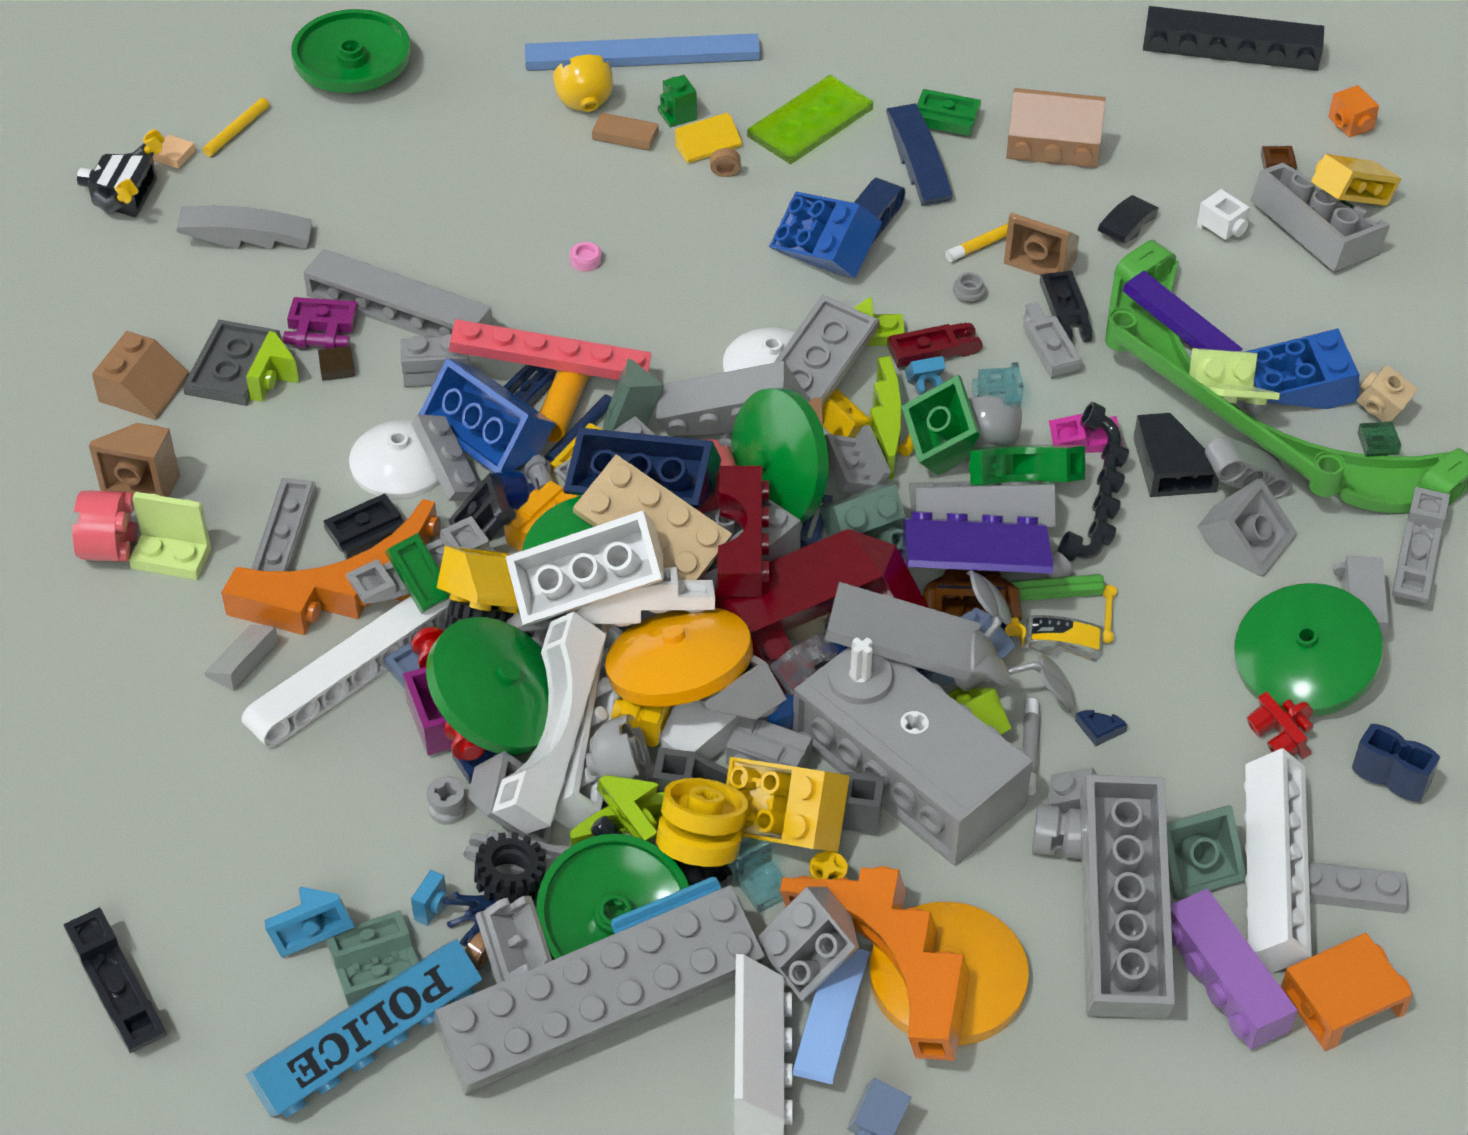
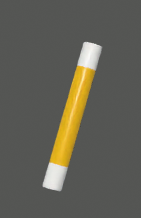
M1008 223L946 250V259L949 262H953L1006 238Z

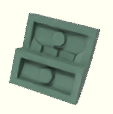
M400 910L354 924V928L326 939L348 1006L354 1004L419 961Z

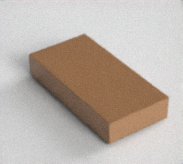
M601 112L592 130V139L650 150L659 132L658 123Z

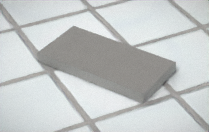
M839 582L824 640L852 648V641L858 637L862 641L865 638H869L872 640V654L968 682L971 675L972 633L980 629L981 623Z

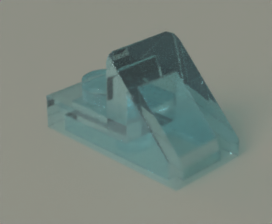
M750 838L742 842L738 857L732 863H729L728 866L736 883L756 911L760 913L783 901L780 893L783 875L772 862V844L769 841Z

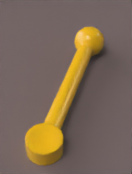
M1106 585L1102 594L1106 599L1104 631L1100 634V638L1106 644L1114 640V633L1111 631L1112 606L1117 589L1112 585Z

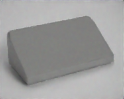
M249 625L206 670L205 676L234 691L279 643L276 628L265 625Z

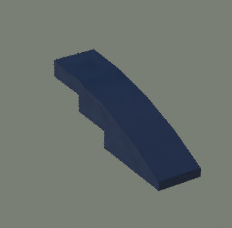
M916 103L887 108L886 113L901 164L905 163L911 185L915 184L921 206L951 201L953 194L944 166L928 126Z

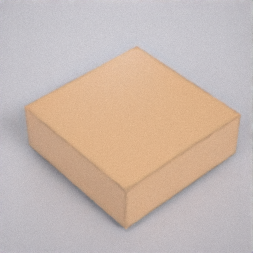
M168 134L162 143V151L159 154H154L153 160L179 169L196 151L193 142Z

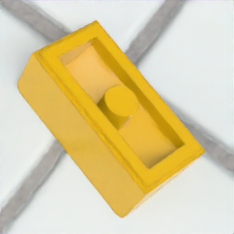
M727 112L675 129V147L688 164L711 157L712 153L718 149L742 147V141L733 119Z
M837 388L822 407L823 427L832 435L855 438L863 425L869 426V417Z

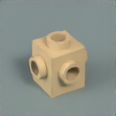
M1386 364L1377 374L1372 370L1359 385L1364 390L1356 401L1369 413L1375 415L1388 425L1405 408L1418 388Z

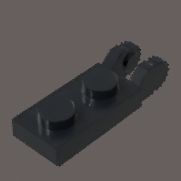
M1072 270L1040 274L1039 283L1052 317H1057L1071 342L1073 341V332L1070 324L1077 323L1082 341H1091L1092 327L1088 319L1089 313Z

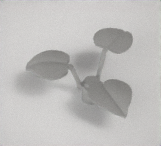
M972 570L967 572L970 575L971 584L978 601L992 615L993 623L985 634L980 630H975L972 633L971 675L968 682L953 678L957 685L965 692L984 680L987 684L995 681L1002 686H1008L1011 683L1010 675L1033 669L1040 673L1041 679L1047 688L1068 706L1069 712L1075 710L1069 683L1059 666L1048 656L1042 654L1038 657L1039 662L1033 661L1007 668L1005 662L995 651L990 637L1000 627L1002 622L1006 625L1011 622L1008 604L1001 592L988 579Z

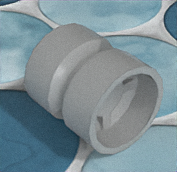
M1038 804L1032 853L1054 855L1057 850H1060L1065 857L1082 859L1080 809L1070 808L1066 813H1062L1059 806Z

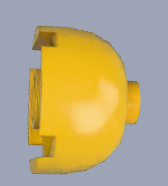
M591 54L570 58L571 64L564 68L562 63L557 66L553 72V83L559 99L567 107L578 111L591 112L604 104L610 97L613 90V73L610 63L608 61L605 63L601 56Z

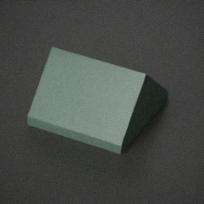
M627 358L605 413L602 430L613 431L634 416L645 426L649 423L664 385L634 360Z
M1231 805L1167 822L1169 886L1174 899H1183L1207 888L1211 891L1245 881L1246 871Z

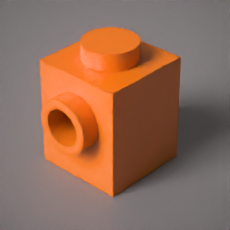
M1359 85L1333 94L1328 117L1350 138L1374 129L1380 105Z

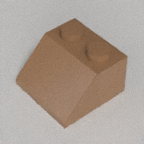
M1011 212L1008 219L1004 264L1036 275L1070 271L1077 258L1079 236L1070 231Z
M126 331L92 373L99 402L157 420L182 388L189 375V371L155 339L130 331Z
M135 423L92 440L89 444L100 491L134 494L135 492L169 497L180 477L169 428Z

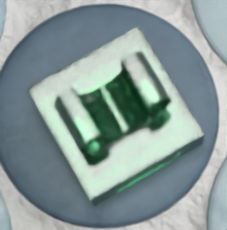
M1393 421L1359 424L1357 434L1366 457L1399 455L1401 442Z

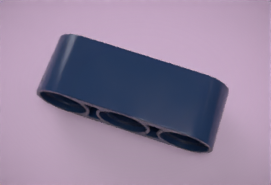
M875 177L854 201V203L862 205L882 221L873 242L900 210L906 193L904 187Z

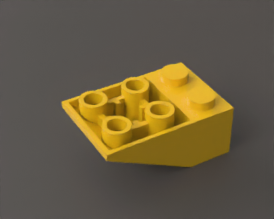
M730 757L726 784L740 791L748 800L745 824L740 829L742 837L838 852L850 775Z

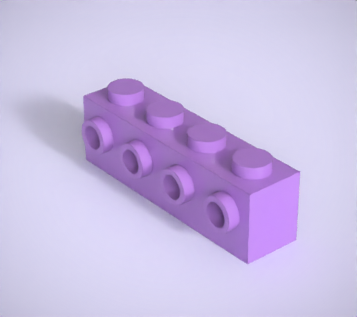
M1208 888L1171 904L1172 946H1176L1183 955L1189 972L1193 976H1198L1203 983L1211 1003L1215 1007H1220L1226 1015L1234 1035L1239 1039L1242 1038L1249 1049L1253 1050L1291 1032L1298 1010Z

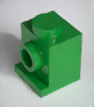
M685 74L663 80V93L660 94L661 105H658V112L669 128L697 120V91Z

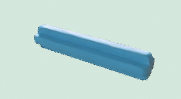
M710 877L613 918L611 922L614 934L718 891L722 889L716 877Z

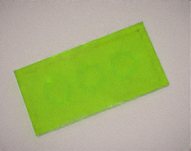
M828 75L747 128V137L791 165L873 110V101L832 75Z

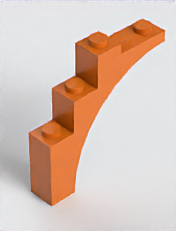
M422 499L411 516L392 535L371 549L344 561L319 568L297 571H261L236 566L221 592L226 615L305 635L311 623H315L318 620L321 610L359 619L364 608L369 607L371 603L364 604L347 580L346 573L377 559L382 565L390 562L385 551L416 533L419 534L424 544L427 545L431 537L435 538L440 529L441 520L440 517H437L435 502ZM410 594L395 598V600L404 601Z
M886 866L875 868L861 867L858 881L847 878H836L833 880L813 879L808 876H799L797 878L782 877L780 893L786 907L806 887H828L852 916L855 932L867 938L889 958L903 978L907 988L910 1006L908 1039L915 1058L955 1061L969 981L968 969L963 954H956L951 951L934 953L937 930L931 911H923L919 908L903 910L906 889L900 870Z

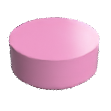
M581 242L574 245L570 250V263L576 270L592 271L598 268L602 262L601 249L594 243Z

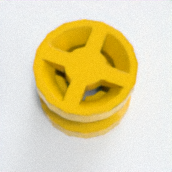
M834 851L819 852L810 861L809 877L813 879H829L830 876H833V880L836 878H847L848 864L846 859Z

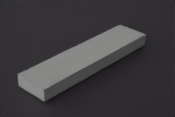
M281 479L252 569L261 571H291L316 493L315 481Z

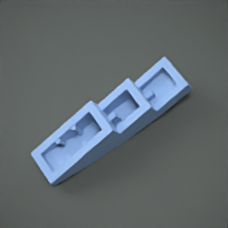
M857 949L816 990L792 1075L833 1084L849 1037L850 1025L859 1000L861 984L868 967L870 951Z

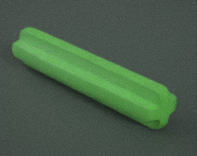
M1101 574L1010 581L1018 587L1021 601L1103 594V589H1105L1104 578Z

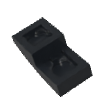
M1131 195L1119 203L1103 219L1097 231L1122 243H1126L1138 237L1141 225L1155 219L1159 207Z

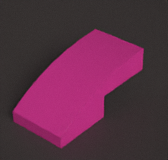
M1082 414L1049 420L1053 445H1085V453L1102 452L1107 444L1108 437L1102 428L1099 427L1093 432L1080 425ZM1117 416L1109 417L1119 428Z

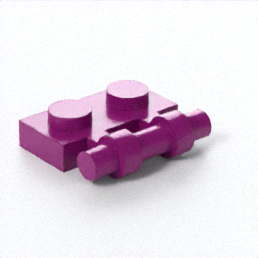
M293 297L287 323L288 329H297V331H284V344L296 345V348L307 349L308 346L325 347V349L350 346V336L339 335V332L353 333L358 314L357 301ZM311 330L326 331V333H325V334L310 333V331H311Z

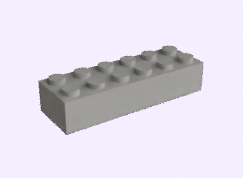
M1086 775L1080 790L1086 1015L1167 1019L1175 1005L1165 778Z

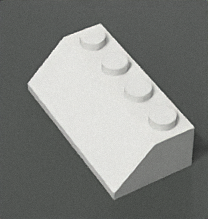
M644 511L506 556L524 626L663 581V552L655 523Z
M736 954L734 1135H784V1125H792V1100H784V1088H792V1063H784V1052H792V1027H784V1017H792V992H784V976L744 954Z

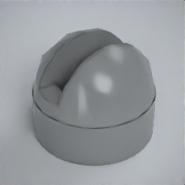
M1053 552V574L1042 573L1044 578L1066 577L1072 573V567L1064 555L1059 552Z

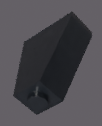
M1171 413L1137 415L1133 439L1150 497L1217 492L1219 479L1205 455V448Z

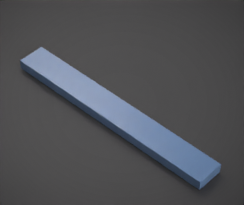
M758 33L525 44L526 70L556 69L561 63L564 68L571 64L570 58L586 54L601 56L605 63L607 61L610 63L611 67L760 60Z

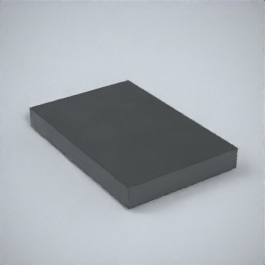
M218 319L183 385L184 395L247 406L250 395L246 375L268 332H275L281 339L280 330Z

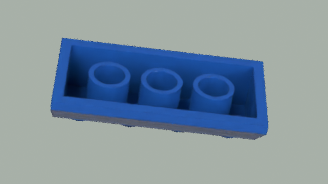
M446 358L418 414L445 416L461 449L501 477L528 462L535 455L540 454L556 424L474 366L450 358Z

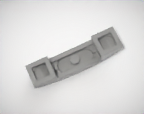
M1415 487L1398 558L1392 590L1393 596L1428 603L1450 494Z
M472 516L440 530V539L425 546L440 570L445 546L484 550L489 546V540ZM377 559L346 573L347 580L364 604L383 602L409 594L391 562L382 565Z

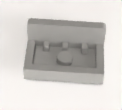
M863 425L855 438L826 434L829 464L842 492L857 493L879 484H884L887 481L891 471L871 426Z

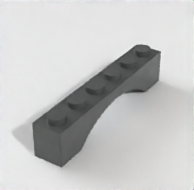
M659 747L652 782L659 784L656 793L664 792L665 787L672 781L683 778H703L726 784L728 769L708 760L697 752ZM854 772L841 773L850 775L842 829L878 834L885 776Z

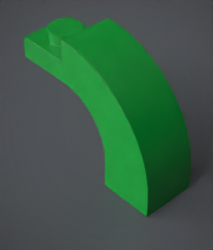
M1009 445L980 447L977 450H970V485H989L1018 481L1072 482L1085 480V445Z

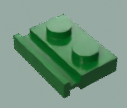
M923 89L917 107L928 128L971 136L972 128L980 111L981 100Z

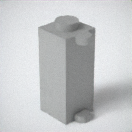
M1347 556L1345 562L1334 564L1333 573L1341 577V589L1359 598L1372 611L1380 626L1382 640L1384 641L1389 621L1383 558Z

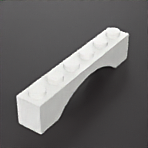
M575 612L550 622L541 651L549 690L545 729L537 748L528 761L515 773L502 779L492 810L493 814L525 834L551 826L556 817V805L560 792L566 783V771L570 758L576 748L575 740L579 727L585 718L584 710L588 696L594 687L593 679L597 665L603 656L602 648L606 633Z

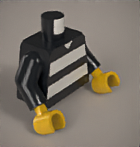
M152 129L143 138L145 144H142L134 152L102 155L95 169L81 167L78 170L77 184L89 187L92 203L107 214L118 212L131 217H137L157 181L153 155L159 154L162 151V143L165 141V138L157 129Z

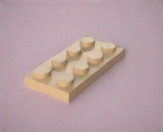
M617 454L573 507V513L593 527L644 511L655 523L663 552V568L676 567L678 580H700L717 559L718 545L730 542L732 539V533Z

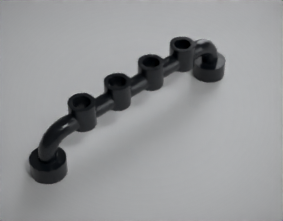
M1093 401L1085 408L1080 425L1093 432L1100 427L1106 432L1108 439L1101 454V459L1104 460L1103 469L1097 478L1099 492L1092 506L1095 515L1088 531V537L1091 538L1090 544L1083 545L1082 536L1067 531L1057 549V552L1064 555L1069 562H1073L1076 557L1082 559L1094 558L1100 554L1104 545L1108 546L1113 541L1116 527L1107 522L1108 518L1113 519L1117 515L1121 501L1113 498L1112 492H1119L1125 480V475L1116 471L1117 466L1122 467L1129 455V449L1120 445L1121 433L1118 426L1111 418L1105 415L1106 408Z

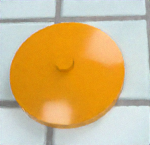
M715 608V610H705L698 613H690L686 610H668L665 613L650 616L623 632L607 652L605 669L612 689L617 695L629 702L652 707L682 705L711 696L726 688L735 679L740 677L752 659L753 644L746 623L739 616L727 610Z
M932 902L913 907L923 911H931L937 930L934 953L951 951L956 954H963L969 981L958 1046L986 1040L1002 1031L1020 1011L1028 986L1029 969L1027 957L1016 935L1000 919L972 905L957 902ZM873 945L869 966V981L873 997L886 1018L901 1031L908 1034L910 1006L906 985L889 958Z

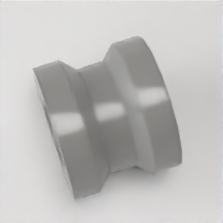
M448 776L437 778L429 784L427 800L429 802L431 818L443 825L454 824L460 821L466 813L465 791L462 783L458 779Z

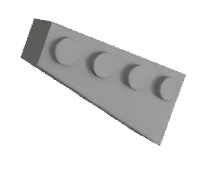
M1280 163L1260 171L1251 201L1335 272L1380 254L1390 224L1381 219L1377 223L1366 217V210L1359 206H1355L1354 209L1348 207L1326 191L1316 188L1315 184L1310 182L1311 178L1285 163Z
M785 361L665 383L657 401L656 420L669 436L732 433L740 408L755 392L767 388L783 387L799 393L806 401L807 394Z

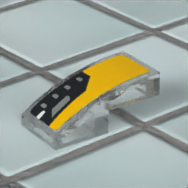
M1030 615L1026 619L1025 647L1054 658H1058L1063 651L1096 662L1103 653L1104 627L1068 617Z

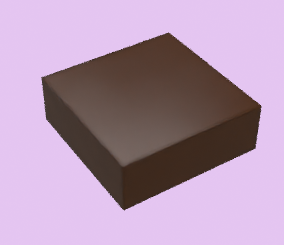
M1262 146L1261 159L1264 169L1285 163L1296 170L1297 164L1292 146Z

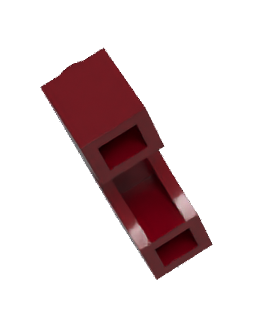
M719 466V516L736 522L741 526L743 532L734 540L718 545V597H762V582H769V560H762V555H769V533H762V528H769V506H762V501H769V480H762V466Z

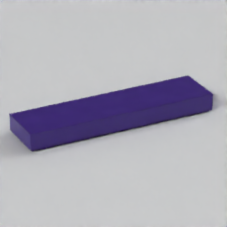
M1142 271L1126 282L1122 289L1125 294L1193 348L1242 352L1243 348L1146 271Z

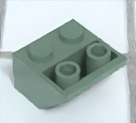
M879 484L819 506L828 537L843 530L851 529L894 544L901 554L903 517L906 516L896 484Z

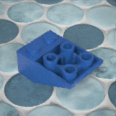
M796 191L769 247L829 272L856 278L882 221L860 204Z
M1339 328L1245 351L1257 353L1254 376L1255 387L1280 393L1279 400L1267 399V403L1330 409L1357 402L1360 374Z

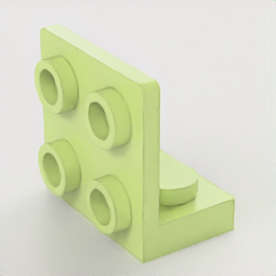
M1192 348L1189 375L1228 403H1237V400H1242L1250 404L1266 405L1267 399L1279 400L1280 397L1278 392L1253 387L1257 353Z
M135 492L132 499L141 535L129 558L131 569L198 580L212 550L202 504L188 499L182 500L157 494Z

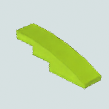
M891 356L879 357L877 360V376L873 389V408H870L869 426H871L891 473L888 479H893L899 455L901 399L898 378Z

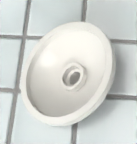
M766 327L755 329L739 336L725 351L723 372L774 363L795 332L784 328Z
M395 420L382 423L366 431L354 443L349 456L350 470L356 483L365 491L376 496L385 493L389 499H405L424 494L440 483L411 424L413 421Z

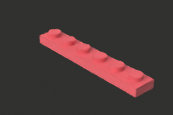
M458 319L454 321L449 345V352L619 380L627 358L634 360L647 372H649L651 352Z

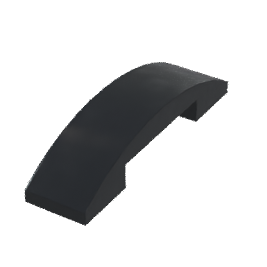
M99 907L63 924L91 985L128 1052L133 1053L167 1036L165 1027L151 1001L144 994L118 945L117 938L102 909Z

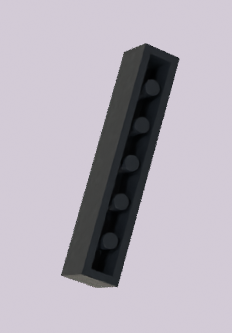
M1149 6L1143 51L1318 71L1323 51L1325 26Z

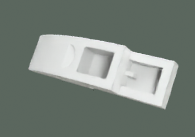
M676 567L663 568V581L567 612L566 615L575 612L593 625L613 624L623 627L641 623V610H649L653 613H665L668 610H686L690 613L715 610L713 580H678Z

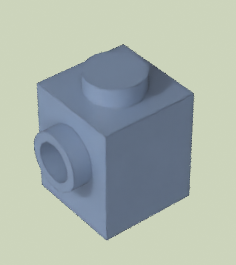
M873 1078L866 1084L846 1129L855 1133V1135H895L911 1096Z

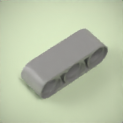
M1219 437L1210 442L1205 449V455L1219 481L1242 489L1256 479L1262 478L1275 499L1286 495L1292 487V482L1281 462L1269 452L1230 437Z

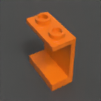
M1363 933L1287 967L1281 984L1282 990L1298 1010L1297 1014L1325 1052L1339 1046L1345 1028L1389 1008L1394 1011L1398 1018L1404 1016L1413 995L1408 981L1402 975H1398L1388 962L1383 948L1375 944L1367 933Z

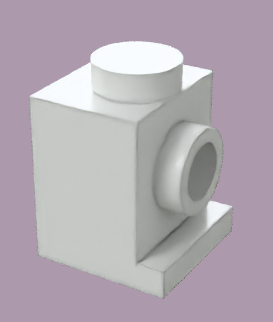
M1220 189L1200 203L1196 226L1200 229L1206 227L1225 240L1232 235L1240 237L1248 227L1247 219L1250 207Z

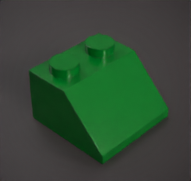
M957 375L901 406L918 462L937 475L967 461L970 450L973 449L980 435L962 378Z

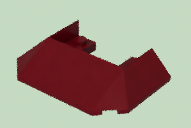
M851 529L843 530L770 561L769 582H762V597H718V586L715 591V608L734 613L746 623L752 639L753 654L768 664L784 695L788 692L793 696L794 688L805 681L807 676L804 675L805 672L785 632L831 613L839 582L928 608L897 546Z

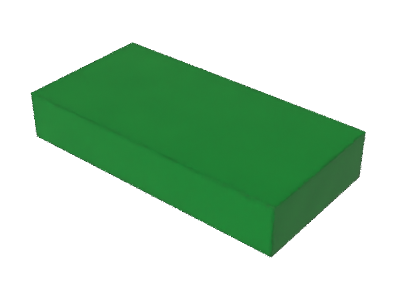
M418 533L385 551L421 614L449 599L450 593L437 588L440 570Z

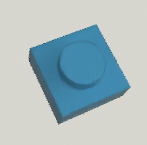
M430 870L411 897L414 921L428 926L435 914L439 915L445 909L446 905L443 903V899L445 897L449 898V894L446 891L443 874Z

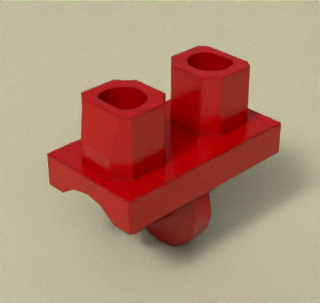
M1267 691L1257 697L1260 706L1246 718L1249 727L1257 737L1260 738L1275 728L1280 734L1267 742L1271 752L1283 748L1292 756L1298 754L1302 760L1309 756L1311 750L1306 746L1308 739L1299 729L1301 727L1307 733L1314 727L1309 721L1313 714V708L1308 702H1301L1295 705L1291 699H1288L1282 705L1287 711L1285 713Z

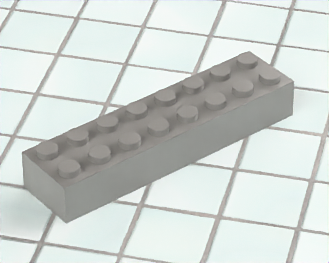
M729 885L436 1009L434 1024L464 1094L468 1095L735 979L736 954H744L760 964L765 956L732 886Z

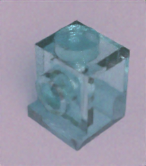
M1012 362L1011 367L978 369V377L972 379L973 397H999L1004 399V405L1013 408L1014 402L1021 408L1024 385L1018 362Z

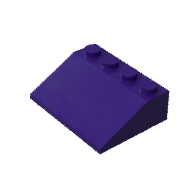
M912 511L911 517H903L901 556L907 567L1053 574L1054 566L1047 525L1038 523V517L1017 516V522H1003V515L982 514V521L968 520V514L947 513V519H934L933 512Z

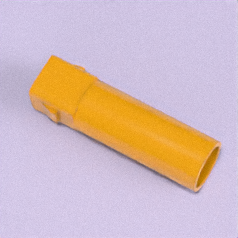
M557 371L540 410L541 414L556 423L547 441L558 442L565 436L589 378L592 377L591 375Z

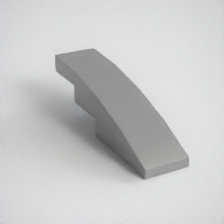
M218 205L182 206L176 232L239 249L241 241L272 249L275 241L306 250L310 238L312 220L282 212L249 207Z

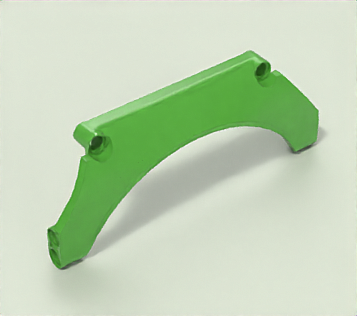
M1149 240L1127 254L1118 263L1114 272L1105 336L1106 345L1116 351L1129 352L1309 480L1308 486L1314 494L1321 497H1332L1337 494L1341 500L1351 506L1377 512L1404 514L1409 513L1415 487L1450 494L1448 506L1468 491V453L1461 448H1456L1452 452L1422 456H1378L1341 451L1310 443L1283 433L1257 420L1235 404L1228 403L1189 375L1191 359L1179 336L1122 291L1126 282L1142 271H1146L1172 292L1179 261L1176 260V255L1155 240Z

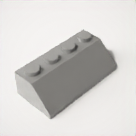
M970 481L909 483L911 512H933L934 519H947V513L968 514V520L982 521V514L1003 515V522H1017V516L1038 517V523H1043L1047 527L1055 526V484L1049 481H1018L989 485H970Z

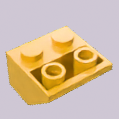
M445 546L437 588L450 593L449 599L470 603L469 607L478 610L491 611V606L494 605L499 606V610L515 614L519 612L506 561V556L510 554Z

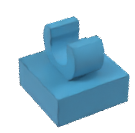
M943 356L912 361L905 369L907 383L916 381L915 390L919 395L925 392V380L931 381L934 388L942 384L940 375L946 369Z

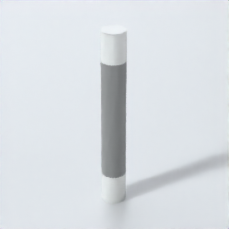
M1035 698L1026 699L1024 709L1023 750L1033 761L1028 795H1033L1036 792L1039 700Z

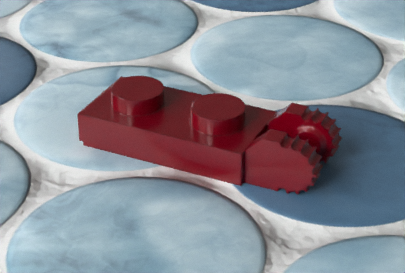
M969 322L954 325L945 324L892 335L887 338V347L897 368L908 366L912 361L939 356L947 358L959 354L964 357L970 356V354L974 355L978 351L980 352L983 343L979 337L974 336L976 329Z

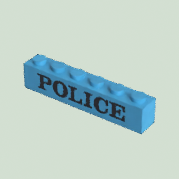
M458 939L452 940L246 1073L245 1076L270 1117L283 1113L284 1117L287 1118L305 1107L307 1104L303 1098L316 1089L322 1095L341 1082L338 1075L348 1068L352 1067L354 1072H357L374 1061L376 1058L372 1052L384 1044L389 1050L409 1037L406 1030L419 1022L421 1027H424L433 1022L436 1009H439L451 1000L455 1002L476 993L472 986L483 979Z

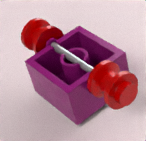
M436 627L424 628L411 641L413 652L419 656L418 665L420 669L403 673L407 703L427 756L451 749L454 757L457 759H477L483 754L485 749L468 741L453 729L433 701L427 683L426 663L432 645L444 630Z

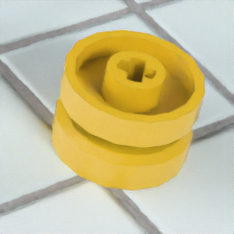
M683 778L672 781L664 790L661 808L663 816L659 818L656 844L663 853L672 859L686 864L714 867L732 863L739 855L742 840V831L740 829L745 824L748 800L737 789L719 781L703 778Z

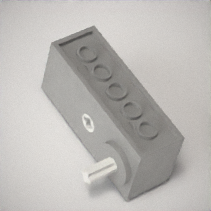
M857 637L852 641V648L847 647L794 688L792 731L812 737L813 752L840 774L854 772L885 776L882 808L953 866H956L1026 806L1033 761L1024 750L1014 747L1005 740L994 727L987 726L974 716L967 706L959 704L947 695L940 685L932 683L920 674L915 666L872 654V640L865 638L862 641Z

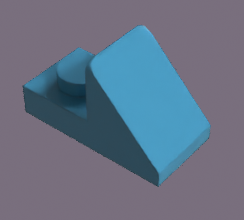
M300 887L301 905L264 920L265 929L281 958L355 927L339 894Z

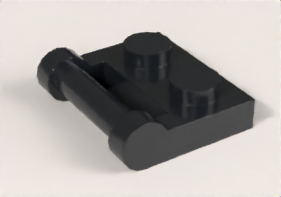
M489 473L448 519L449 524L453 525L472 516L489 542L504 525L509 526L516 518V513L508 505L501 478Z

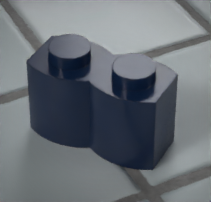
M1370 724L1359 742L1352 769L1367 781L1386 785L1392 792L1404 799L1421 802L1432 783L1440 756L1433 749L1422 743L1405 740L1398 732L1380 724Z

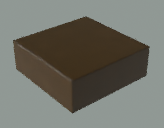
M351 346L318 350L322 381L355 376Z

